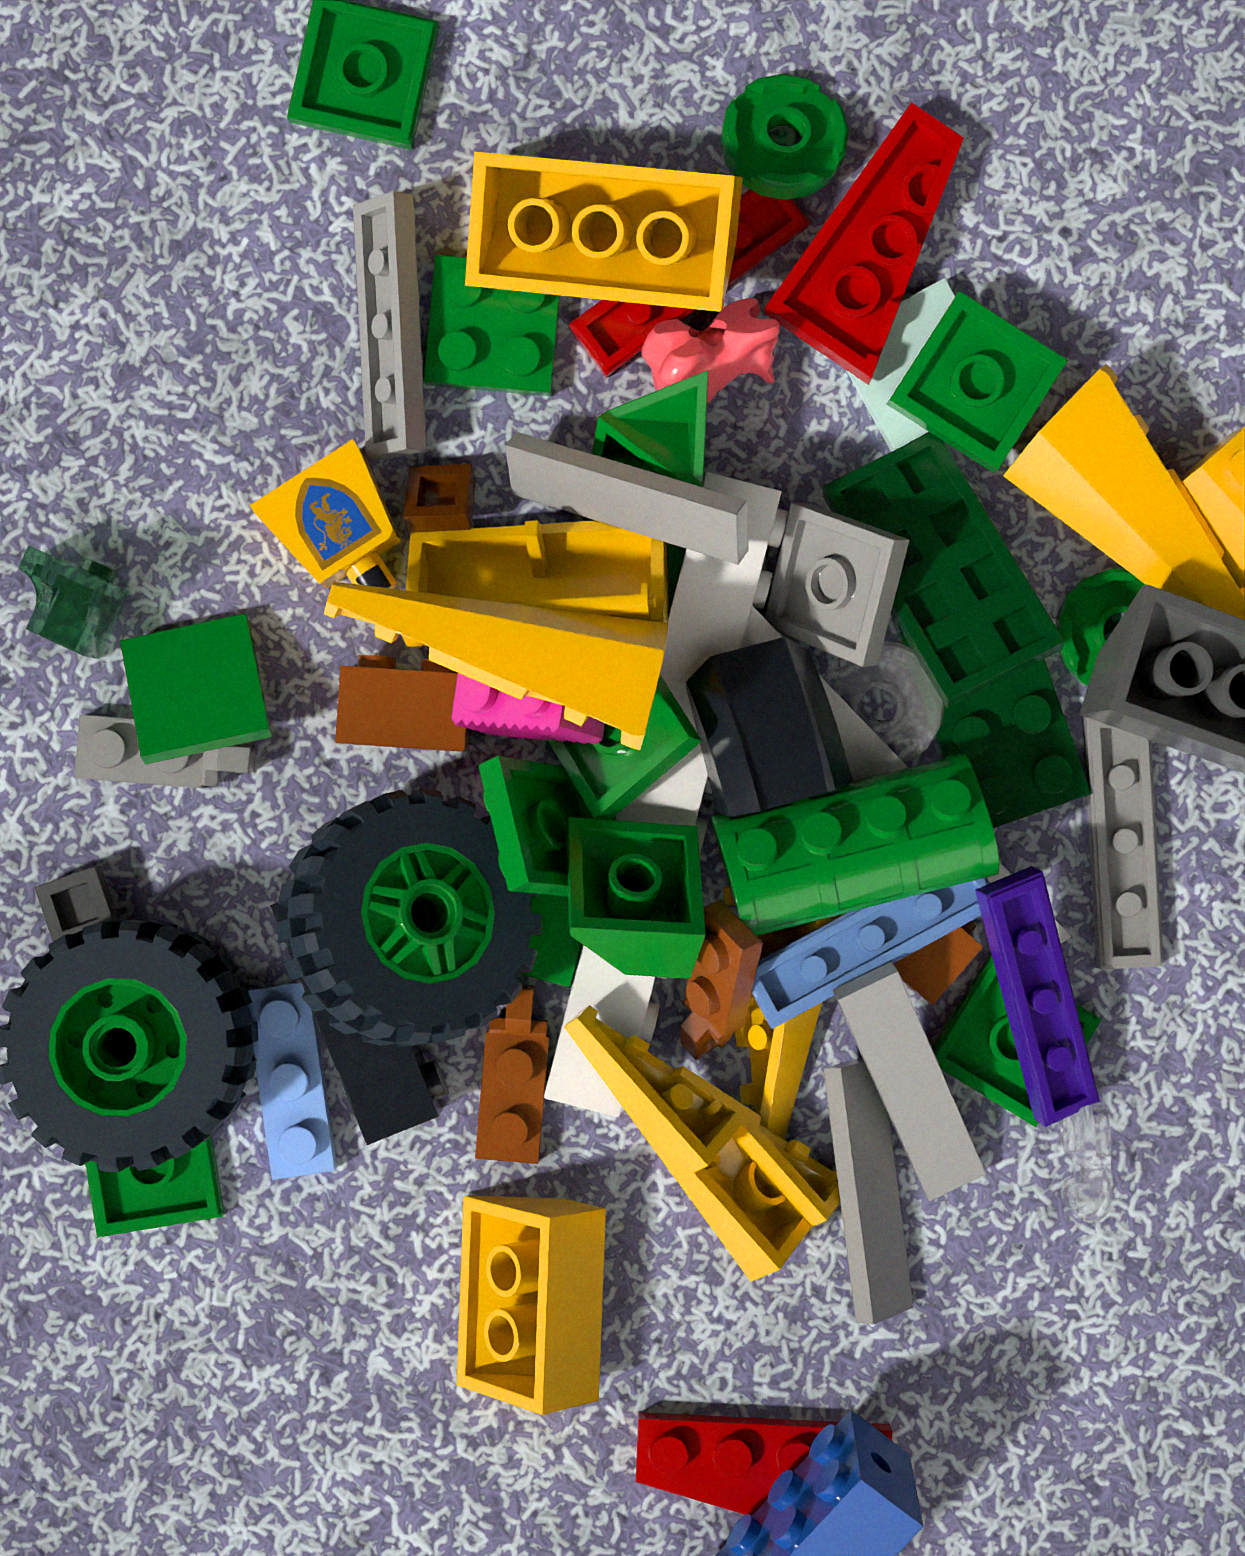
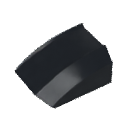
M785 637L710 656L686 681V690L696 730L702 740L700 746L718 814L731 817L760 812L822 793L836 791L853 783L845 750L827 694L808 649Z

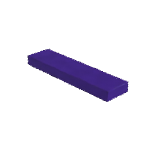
M1030 866L977 888L975 892L1034 1120L1047 1127L1100 1103L1044 873Z

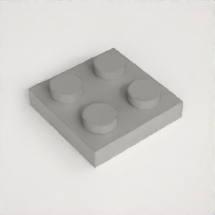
M791 503L765 619L777 632L862 667L878 665L909 539L810 503Z

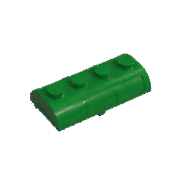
M964 753L946 756L943 759L888 773L883 772L871 775L868 778L853 781V783L836 791L822 793L760 812L731 817L722 814L711 816L712 826L737 916L756 936L999 874L998 848L991 819L973 767Z

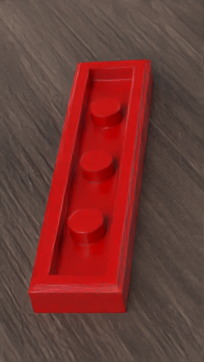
M751 189L741 195L736 247L727 288L809 227L810 223L792 199L783 200L761 196ZM600 300L569 324V329L604 376L608 378L642 352L647 335L658 323L673 319L683 322L698 311V309Z

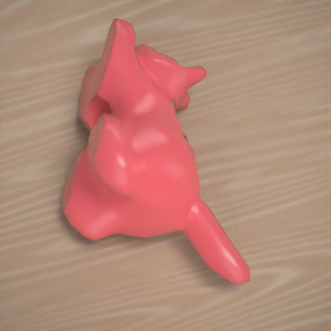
M746 298L725 306L712 323L701 331L683 324L678 319L658 323L649 332L642 347V357L651 368L655 390H660L708 370V404L730 381L746 373L756 374L768 384L773 383L775 379L772 373V364L775 359V346L778 342V333L780 332L779 322L775 319H757L761 311L759 301L756 298Z

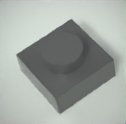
M101 865L34 887L52 941L65 934L82 931L85 926L101 922L120 921Z

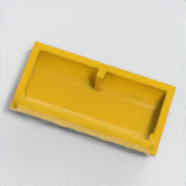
M536 520L525 521V525L472 528L471 530L413 532L410 533L406 590L668 623L669 575L667 542L596 520L540 524ZM402 635L408 647L426 646Z

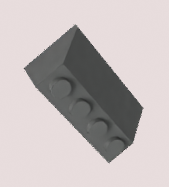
M1148 584L1142 586L1097 655L1079 715L1245 774V620Z

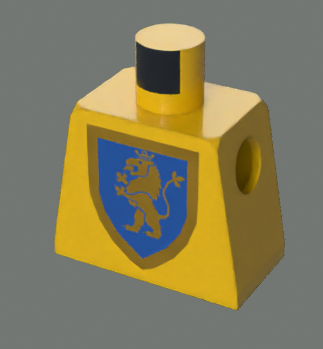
M354 439L348 441L250 505L258 518L314 579L325 588H330L333 581L339 582L347 576L352 584L395 589L398 586V583L380 555L400 543L401 539L366 456Z

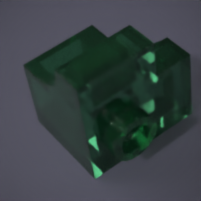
M28 545L18 567L19 570L23 571L31 579L36 590V605L26 630L82 656L99 660L130 593L129 590L114 584L118 571L85 556H82L78 566H75Z

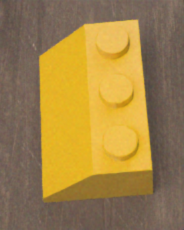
M463 1196L457 1386L540 1415L599 1401L606 1208L559 1198Z

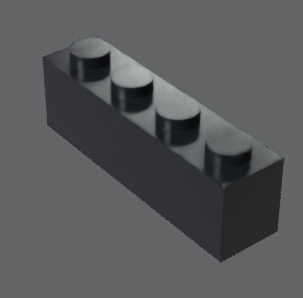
M278 902L270 905L277 923L287 919L288 907L281 906ZM290 941L285 942L291 959H293L294 956ZM300 977L299 979L306 992L309 988L303 978ZM326 1009L313 1011L366 1145L440 1116L444 1108L441 1098L449 1095L447 1083L438 1062L434 1059L426 1063L419 1045L399 1047L398 1044L380 1046L363 1042L362 1036L358 1032L344 1034L330 1026L329 1018L331 1014Z

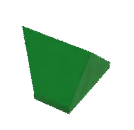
M708 370L607 410L598 416L592 454L702 487Z

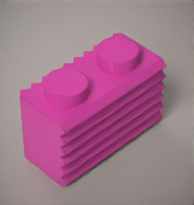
M458 673L451 717L457 726L498 737L505 736L511 738L513 736L520 739L524 737L531 740L535 738L550 741L558 740L561 742L569 741L572 743L577 741L596 745L603 738L605 724L589 716L582 726L564 719L565 706L530 696L520 700Z

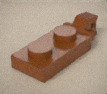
M720 899L703 907L706 936L691 978L687 981L684 1005L691 1014L680 1026V1044L695 1060L700 1059L701 1055L718 1046L722 1048L730 1040L734 1032L744 1028L763 942Z
M522 985V990L513 1002L507 1004L506 1017L498 1016L490 1021L489 1030L486 1031L475 1159L530 1164L539 1163L550 1035H547L548 1020L532 1019L535 986Z

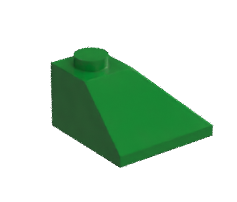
M568 817L566 834L569 935L624 975L690 979L706 936L697 826Z

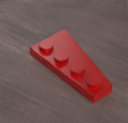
M911 102L765 306L764 314L771 319L777 320L782 327L869 385L964 137Z
M638 1412L636 1482L752 1516L768 1499L769 1491L776 1479L788 1469L794 1471L809 1455L811 1445L819 1432L827 1425L833 1424L836 1426L838 1422ZM869 1423L892 1440L893 1430L890 1424Z

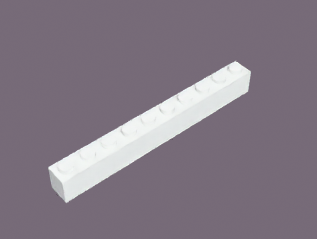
M706 472L703 488L747 500L749 551L739 565L686 549L670 608L666 650L660 675L695 730L696 726L686 690V681L710 656L741 648L751 608L753 606L763 610L769 591L772 572L761 570L767 546L779 548L788 517L787 510L778 508L782 491ZM700 744L619 812L615 820L697 826L700 854L708 819L697 817L703 792L712 794ZM582 945L545 1088V1099L619 1117L622 1105L564 1026L590 1005L598 1010L597 1019L626 1038L636 1035L650 1042L660 1004L649 1002L655 977L624 975L586 946ZM657 977L667 980V977Z

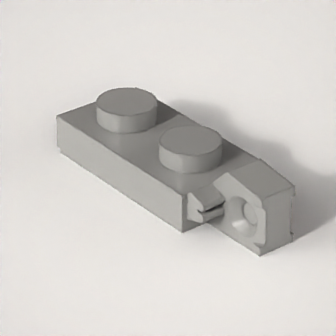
M79 715L74 778L201 789L205 788V786L219 787L220 771L254 774L256 748L229 746L145 765L140 757L134 719Z

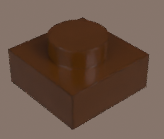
M472 464L409 466L403 519L408 533L471 530L476 477Z

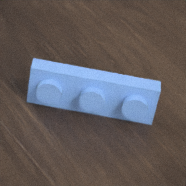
M294 982L249 989L248 992L253 1002L248 1004L252 1022L257 1021L259 1040L254 1042L253 1051L254 1058L257 1059L256 1072L272 1180L335 1171L338 1166L318 1026L312 1009L302 998L305 992L302 983Z

